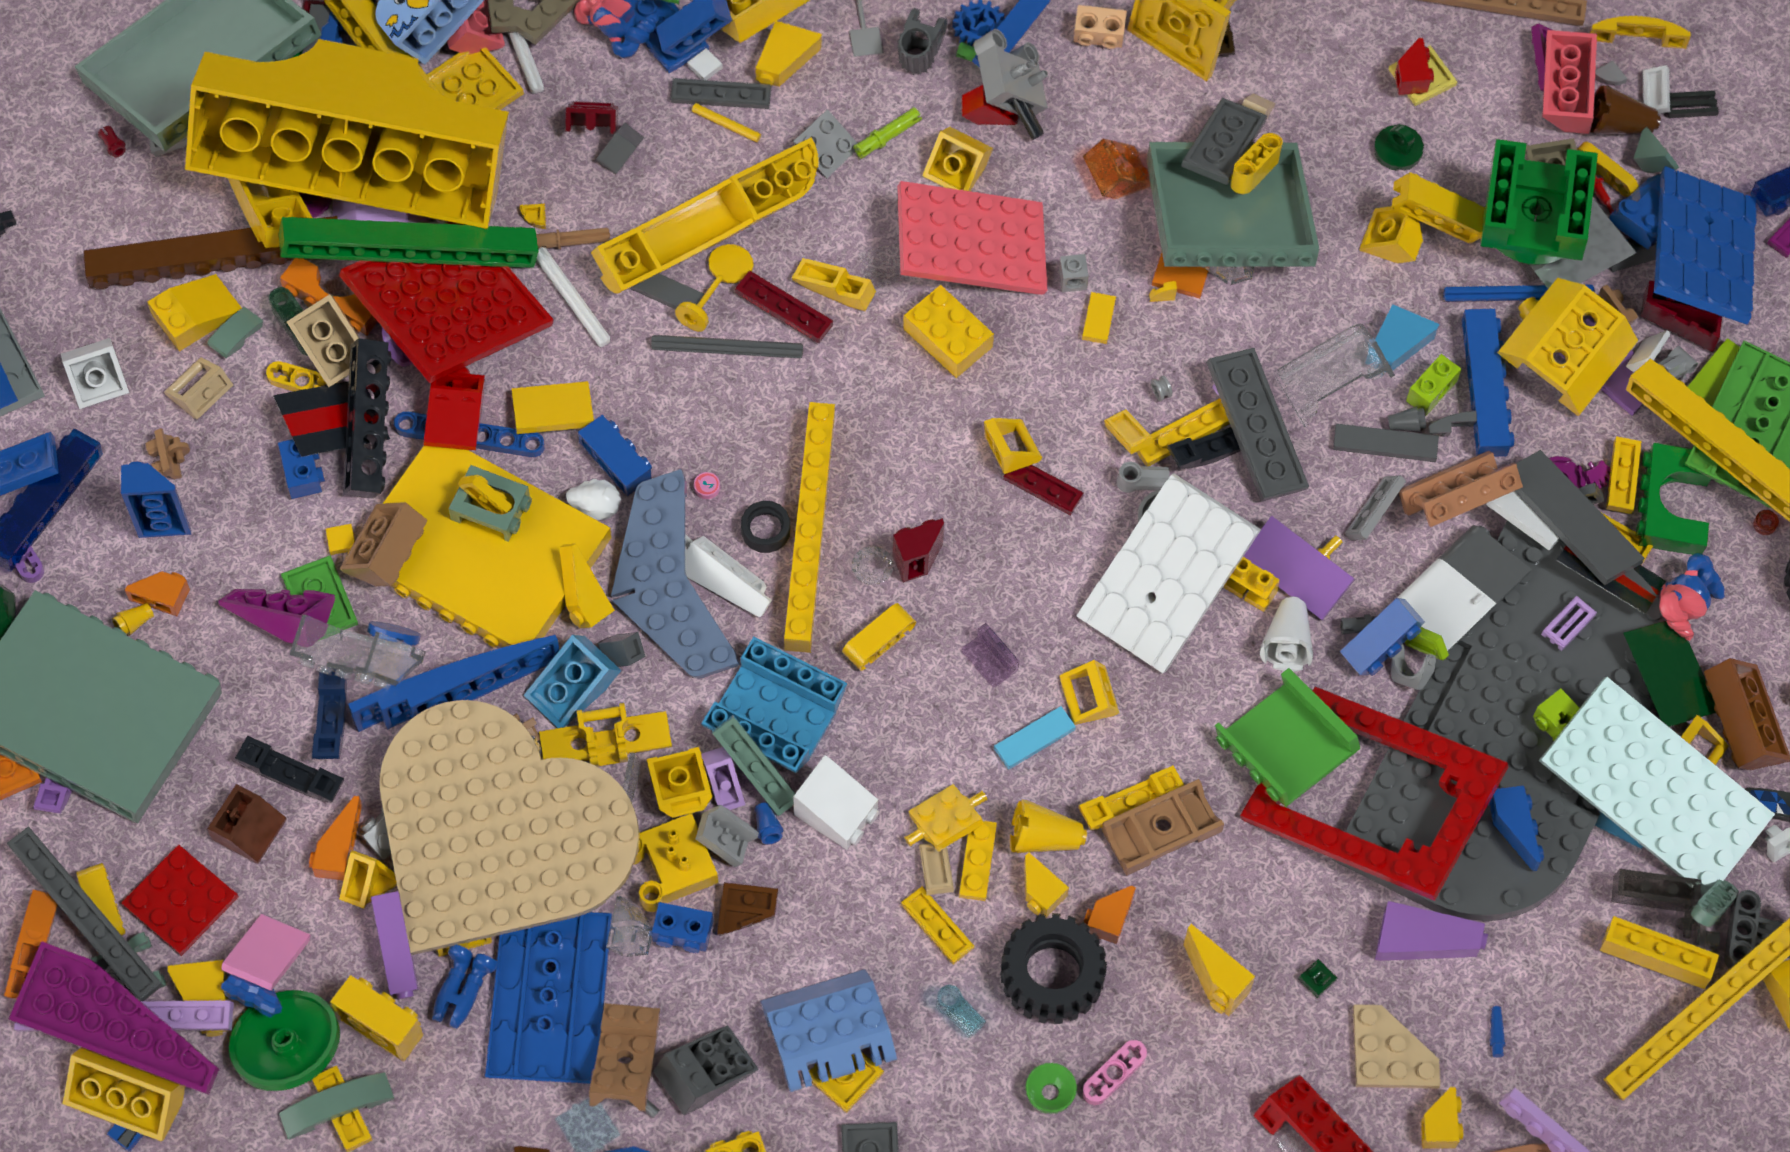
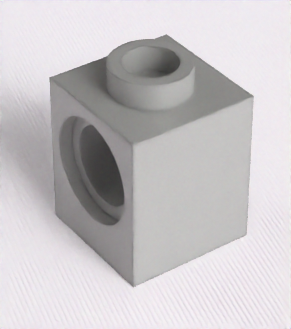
M1085 254L1060 256L1058 271L1062 292L1087 290L1089 275Z

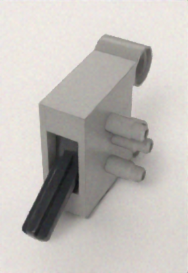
M994 29L974 41V50L978 55L986 101L989 104L1018 114L1032 140L1037 139L1044 134L1035 115L1047 109L1042 81L1048 76L1046 70L1040 72L1038 63L1039 53L1033 44L1027 42L1010 53L1005 52L1004 49L1007 47L1006 38L1001 31Z

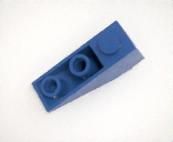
M1524 785L1496 789L1489 802L1493 824L1532 871H1537L1541 861L1544 860L1542 846L1538 845L1536 840L1538 826L1536 820L1531 818V796L1526 794Z

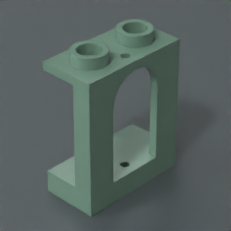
M470 465L465 476L480 475L484 477L490 487L511 495L515 501L514 507L506 514L490 512L472 505L473 498L459 487L449 507L451 520L461 524L463 518L481 524L502 532L505 541L509 542L512 534H516L519 530L522 513L527 512L530 508L532 498L530 497L528 486Z

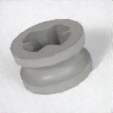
M1164 375L1160 376L1158 381L1156 379L1151 380V388L1158 401L1164 400V396L1169 398L1173 395L1170 383Z

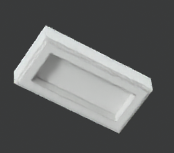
M1667 65L1643 70V103L1657 109L1658 114L1670 112V83Z

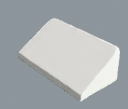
M1667 330L1644 339L1626 367L1635 372L1650 358L1654 360L1671 335L1670 332Z

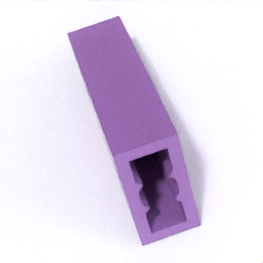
M399 891L372 896V905L390 995H397V999L413 997V991L419 990L413 955L410 953Z
M1388 901L1384 910L1375 960L1477 957L1479 950H1484L1487 943L1488 934L1483 933L1485 923Z

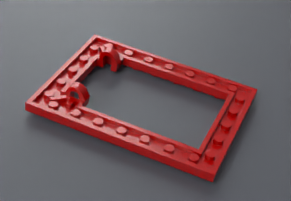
M1315 686L1312 691L1354 733L1444 768L1445 771L1439 780V786L1448 795L1457 798L1454 806L1431 847L1422 845L1418 851L1414 847L1413 840L1407 838L1399 853L1281 806L1279 800L1275 802L1271 799L1266 791L1267 788L1262 783L1257 785L1240 814L1241 820L1435 901L1508 769V762Z

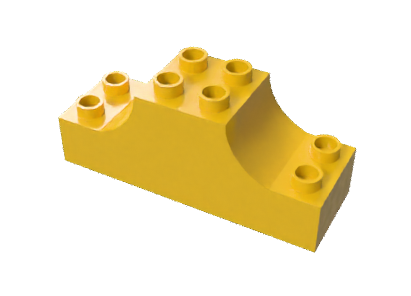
M318 39L317 43L309 51L294 58L272 62H255L204 52L191 84L185 170L488 229L498 195L509 112L454 101L427 84L419 72L418 58ZM372 131L379 132L377 136L371 135Z

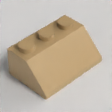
M329 294L288 320L287 324L328 387H331L349 376L351 344L360 337L334 297Z

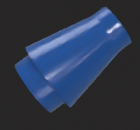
M768 803L758 804L754 808L757 831L759 832L758 839L766 845L777 843L783 837V827Z

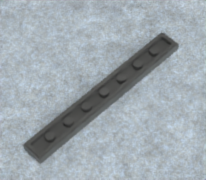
M29 826L7 842L9 848L135 997L140 1001H144L163 986L160 980Z

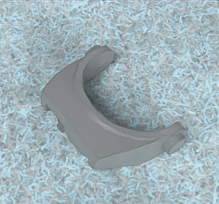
M1402 644V650L1392 657V680L1416 690H1421L1434 672L1436 657L1432 654L1426 655L1422 668L1418 673L1414 674L1406 664L1404 645Z

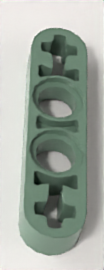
M1717 880L1697 902L1691 911L1692 917L1700 924L1712 927L1732 905L1739 894L1738 889L1726 880Z

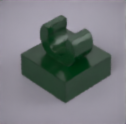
M1319 959L1298 978L1317 999L1338 979Z

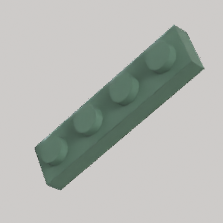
M734 715L712 731V734L778 817L794 805L793 796L796 793Z

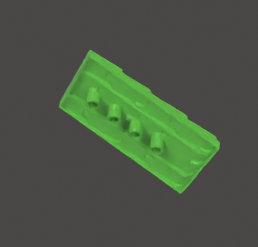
M1744 340L1712 407L1724 414L1726 419L1736 427L1744 430L1746 435L1756 443L1763 445L1766 451L1776 459L1783 461L1786 467L1790 469V362ZM1768 401H1773L1775 407L1770 406ZM1693 445L1684 464L1685 466L1762 503L1768 508H1772Z

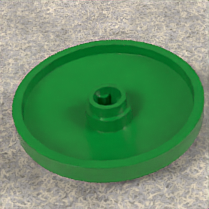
M301 990L277 992L276 996L282 1005L281 1013L268 1017L261 1014L254 1007L248 1008L243 1013L231 1033L229 1054L234 1068L245 1082L262 1090L283 1091L309 1082L328 1066L339 1045L340 1026L331 1006L320 996Z

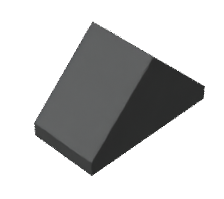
M624 123L597 157L596 161L616 175L645 137L627 123Z

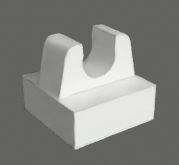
M1773 825L1765 830L1769 835L1765 838L1767 841V856L1774 863L1790 853V827L1782 831L1776 825Z

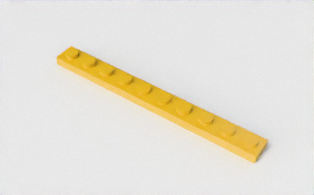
M1790 917L1603 1079L1621 1101L1634 1092L1790 956Z

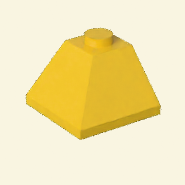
M1392 206L1376 208L1359 250L1397 264L1415 261L1423 241L1419 220L1393 209Z

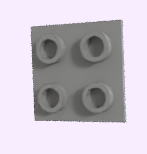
M828 109L793 141L795 144H799L812 137L818 152L819 167L817 169L825 178H828L855 152L854 145L858 144Z

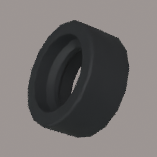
M773 501L753 503L745 510L741 517V534L744 542L752 550L759 553H771L782 548L790 537V518L787 511L780 504ZM760 515H772L779 519L781 530L775 537L761 539L754 536L751 532L750 525L752 520Z

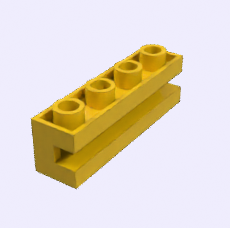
M1409 172L1394 181L1393 190L1400 193V195L1392 199L1393 209L1466 243H1473L1481 238L1485 207L1455 192H1451L1437 183L1430 182L1415 173Z
M1613 916L1607 926L1599 950L1705 989L1712 979L1719 957L1716 953Z

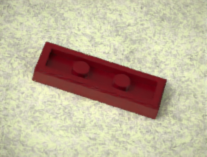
M1033 465L1006 473L1003 476V480L1070 516L1084 496V492Z

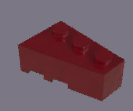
M1649 280L1643 295L1641 317L1714 352L1720 338L1722 316L1654 293V281Z

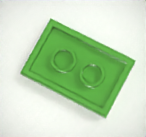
M331 555L281 573L287 590H290L291 595H303L305 590H315L335 595V601L324 634L316 640L359 625Z

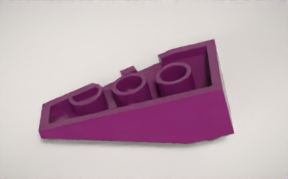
M234 589L218 601L219 605L281 640L297 644L300 647H306L313 644L316 639L324 634L335 601V595L315 590H305L303 595H291L290 590H281L280 593L267 594L265 589Z

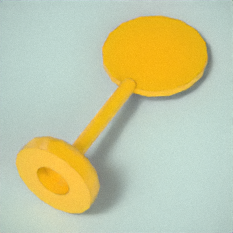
M725 244L711 252L708 260L709 269L716 279L698 304L685 301L678 305L675 315L682 325L696 332L704 331L709 323V319L702 308L721 281L739 283L749 270H753V258L743 247L735 244Z

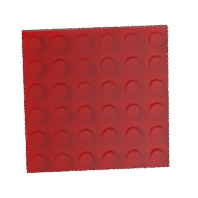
M450 221L447 222V223H444V224L465 225V224H460V223H455V222H450ZM360 260L342 268L339 274L341 279L429 383L551 327L554 322L551 315L507 266Z

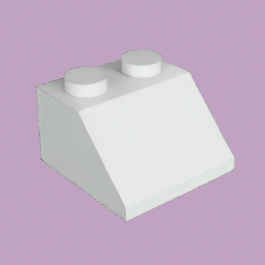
M111 338L61 354L62 362L79 409L129 393Z

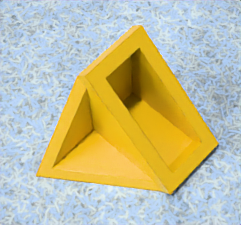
M352 850L349 855L339 900L364 909L366 904L372 901V896L382 895L397 886L395 873L378 859Z

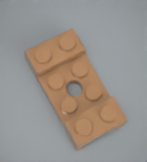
M1197 779L1103 822L1102 832L1126 876L1150 866L1151 861L1196 840L1199 843L1221 833L1224 823L1215 816L1205 798L1202 783ZM1166 820L1170 823L1171 828L1167 831H1161L1156 827V822Z
M605 1003L595 1070L592 1073L589 1090V1106H596L604 1099L610 1098L629 1100L640 1111H646L660 1024V1008ZM622 1057H629L632 1059V1061L629 1063H621L618 1061V1059Z

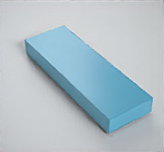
M1062 706L994 745V750L1009 770L1075 731L1076 726Z

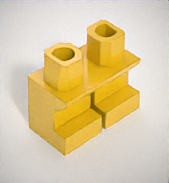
M1243 557L1223 588L1241 599L1245 595L1244 601L1264 612L1278 593L1280 579Z

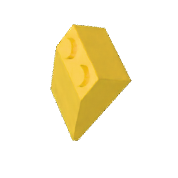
M216 274L168 288L147 301L153 318L179 352L222 326L231 316L242 309Z
M1190 924L1187 928L1183 944L1208 1000L1211 1001V1007L1220 1014L1224 1012L1230 1016L1250 994L1255 976L1193 924Z

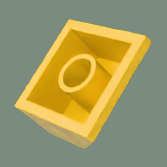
M948 127L940 131L922 176L945 188L971 191L986 168L993 148L952 127Z

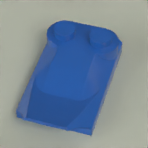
M1661 173L1648 178L1627 199L1620 201L1617 209L1609 217L1616 228L1646 249H1649L1657 241Z

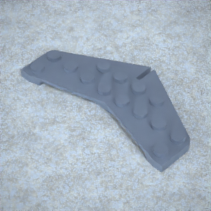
M679 469L644 481L637 486L611 596L614 598L635 591L633 594L612 601L693 678H704L740 666L735 650L688 580L685 572V497H687V482L684 471Z

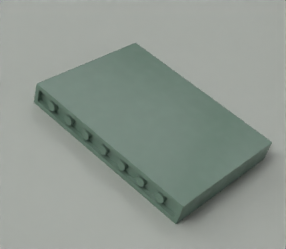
M165 0L74 67L82 82L166 152L188 134L191 84L204 52L255 62L281 61L292 58L322 35L314 17L292 0Z
M35 590L0 640V754L138 824L222 694L221 684L215 676L208 673L204 675L196 671L195 667L187 662L180 663L174 660L169 653L163 650L158 652L150 648L145 641L141 639L134 640L128 637L121 629L117 627L110 628L104 625L99 618L92 615L88 617L82 614L75 606L71 604L64 605L58 602L53 595L46 592L42 594Z

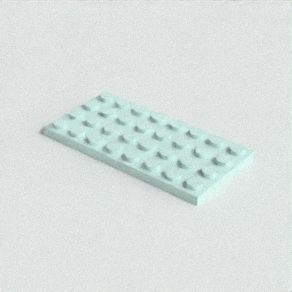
M1608 677L1603 678L1539 760L1703 896L1717 880L1724 881L1775 815Z

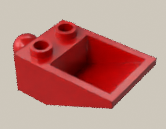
M463 367L431 382L424 446L476 451L484 401L485 375L470 374L469 369Z

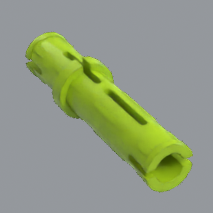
M912 107L883 128L873 130L870 136L854 145L855 153L859 158L863 159L874 150L884 148L891 139L922 120L921 114L915 107Z

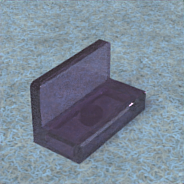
M987 623L979 627L977 637L962 648V653L993 688L1000 685L1019 670L1020 661Z

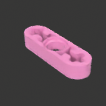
M1137 1040L1126 1042L1085 1082L1083 1087V1098L1091 1105H1100L1145 1062L1147 1055L1145 1045ZM1128 1049L1133 1051L1136 1049L1140 1050L1139 1059L1133 1057L1126 1066L1124 1061L1129 1056ZM1111 1066H1117L1122 1070L1123 1075L1121 1078L1113 1080L1108 1077L1107 1069ZM1102 1076L1106 1084L1101 1088V1096H1090V1086L1097 1088L1102 1082V1079L1098 1077Z

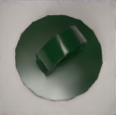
M1402 124L1387 126L1379 132L1375 139V156L1382 166L1390 170H1410L1421 160L1424 143L1418 132L1409 126Z

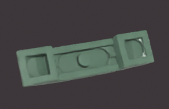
M384 1072L348 1081L321 1091L280 1112L279 1115L287 1138L290 1140L315 1130L314 1126L366 1106L368 1109L395 1098Z

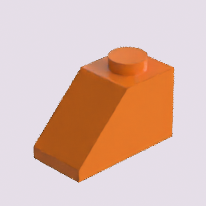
M163 571L127 585L125 588L129 601L141 605L147 603L153 609L174 616H178L190 591L184 576L176 572L169 574Z
M1128 886L1097 900L1093 909L1088 908L1083 922L1090 927L1089 933H1096L1100 939L1117 944L1134 898L1136 887Z

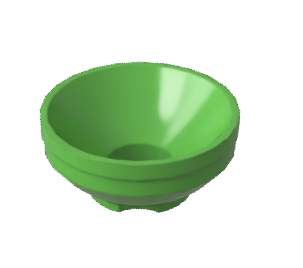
M1045 1063L1039 1065L1028 1076L1026 1095L1029 1102L1038 1111L1047 1114L1062 1112L1071 1105L1076 1096L1077 1086L1075 1078L1070 1070L1060 1064ZM1047 1085L1055 1086L1059 1091L1058 1097L1054 1100L1044 1098L1042 1095L1043 1088Z

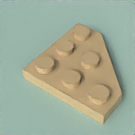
M1382 1005L1353 1006L1356 1087L1440 1088L1439 1059Z

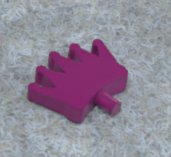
M1603 460L1598 461L1595 466L1592 461L1588 462L1587 465L1590 470L1583 472L1587 484L1595 483L1599 489L1608 485L1606 481L1609 482L1611 468Z

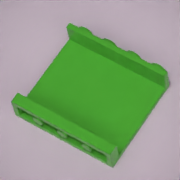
M1290 668L1281 673L1284 685L1230 727L1225 729L1219 722L1215 725L1218 735L1216 740L1224 750L1229 749L1233 753L1232 756L1241 767L1246 766L1250 770L1249 774L1258 785L1262 783L1267 788L1266 791L1271 799L1275 802L1279 800L1285 807L1361 749L1358 736Z

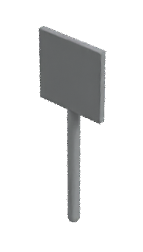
M857 0L861 29L849 31L853 55L857 57L881 54L883 50L879 27L866 28L862 0Z

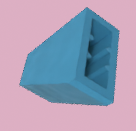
M1392 304L1368 353L1366 364L1370 365L1371 369L1376 372L1384 371L1388 374L1435 339L1439 324Z

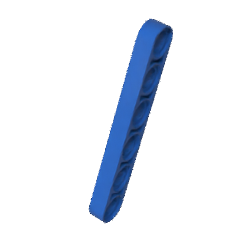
M409 411L399 413L394 419L397 433L403 437L424 440L427 414ZM403 420H411L414 423L408 430L399 427ZM480 423L479 432H486L490 436L484 442L477 441L476 449L525 457L540 456L545 449L544 439L537 432L517 434L514 428ZM505 436H512L515 439L514 443L510 446H504L500 441ZM530 440H537L540 443V446L535 450L526 448V444Z

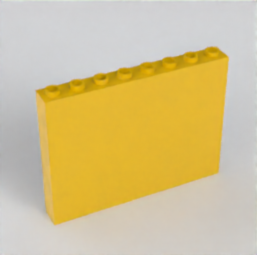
M423 446L383 502V504L406 502L428 520L423 528L422 536L416 540L411 549V556L402 565L398 579L391 585V587L395 588L394 591L403 598L411 597L415 599L416 603L424 610L429 611L433 609L439 613L438 615L448 623L454 621L460 624L462 630L469 635L478 634L483 637L486 644L493 648L497 646L502 648L543 638L566 606L560 547L562 545L576 543L591 569L612 538L611 529L607 525L473 452L463 449ZM470 465L528 486L529 494L532 498L530 508L527 512L522 513L519 530L516 534H512L509 542L505 541L502 532L465 518H463L461 524L451 520L449 507L459 489L458 483L466 475ZM493 488L503 493L507 497L506 500L514 506L515 501L511 495ZM472 500V505L485 509L476 500Z

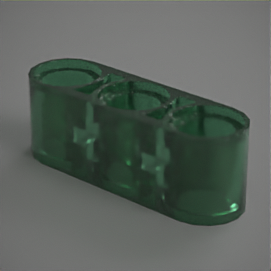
M278 287L273 289L269 294V302L273 314L298 350L303 355L308 356L287 324L288 320L304 310L287 288ZM282 301H285V302H286V303L283 304V305H277L279 302H282Z

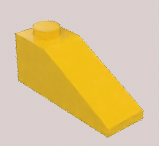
M564 544L560 547L565 602L570 612L569 617L579 629L592 628L615 610L577 544Z

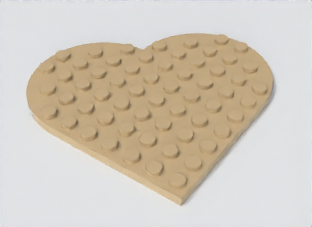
M457 700L435 705L408 721L396 734L384 756L380 773V794L411 955L584 915L605 904L607 899L617 890L621 889L631 874V869L639 849V825L636 812L625 790L611 775L593 764L571 758L541 760L539 750L528 730L514 716L497 706L472 700Z

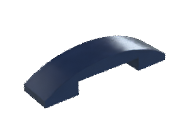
M320 667L318 681L319 701L316 734L313 737L312 759H340L345 729L347 667Z

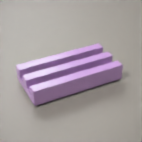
M1576 596L1543 630L1541 635L1545 638H1550V642L1553 645L1556 643L1558 649L1563 651L1596 616L1597 612ZM1576 605L1581 607L1556 634L1552 632ZM1584 612H1587L1588 615L1562 640L1560 637Z

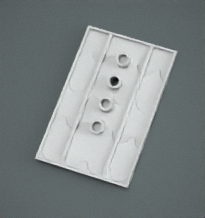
M1172 474L1091 592L1077 617L1128 651H1131L1161 673H1165L1261 529L1181 477Z

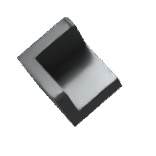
M638 632L616 634L598 643L600 650L617 667L630 666L646 657Z

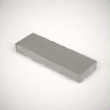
M1401 475L1384 476L1345 532L1348 539L1366 540L1406 483V480Z

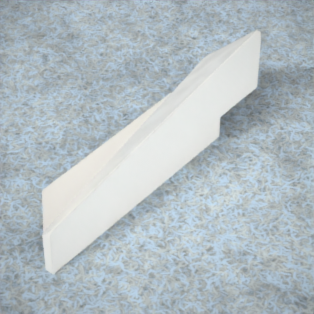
M685 534V572L687 578L758 617L763 616L772 601L771 598L764 594L767 588L765 582L705 536L693 541Z

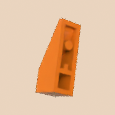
M353 796L317 842L316 851L311 852L309 868H312L315 877L344 880L349 855L354 850L362 810L360 796Z

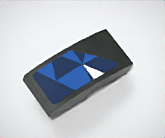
M1745 788L1747 792L1775 814L1773 818L1790 822L1789 792L1764 788Z

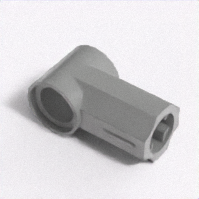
M1680 346L1673 349L1663 361L1658 363L1664 366L1676 379L1681 378L1682 380L1686 378L1685 375L1687 373L1691 374L1698 366V362Z
M1125 462L1120 467L1116 484L1119 490L1125 493H1131L1135 490H1160L1169 479V468L1140 466L1135 462ZM1124 475H1131L1134 477V480H1128Z

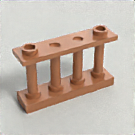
M1487 451L1402 488L1399 491V496L1405 514L1410 516L1424 509L1428 525L1433 527L1518 490L1523 486L1516 463H1511L1498 469L1494 454Z

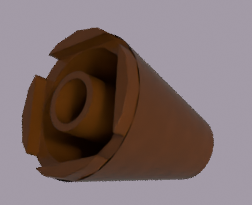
M1601 85L1594 94L1595 107L1590 133L1642 134L1643 129L1646 127L1651 132L1659 128L1661 116L1658 115L1657 109L1610 86Z

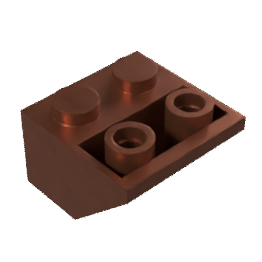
M236 784L207 830L213 841L259 864L287 818L262 797Z

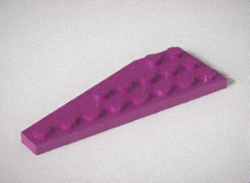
M41 941L9 1016V1020L209 1095L220 1068L95 961Z

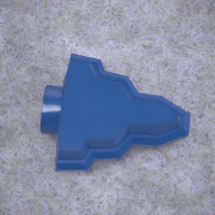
M232 974L221 985V989L229 999L237 1000L244 1006L254 1007L263 1015L272 1017L274 1014H279L282 1011V1005L274 989L270 991Z

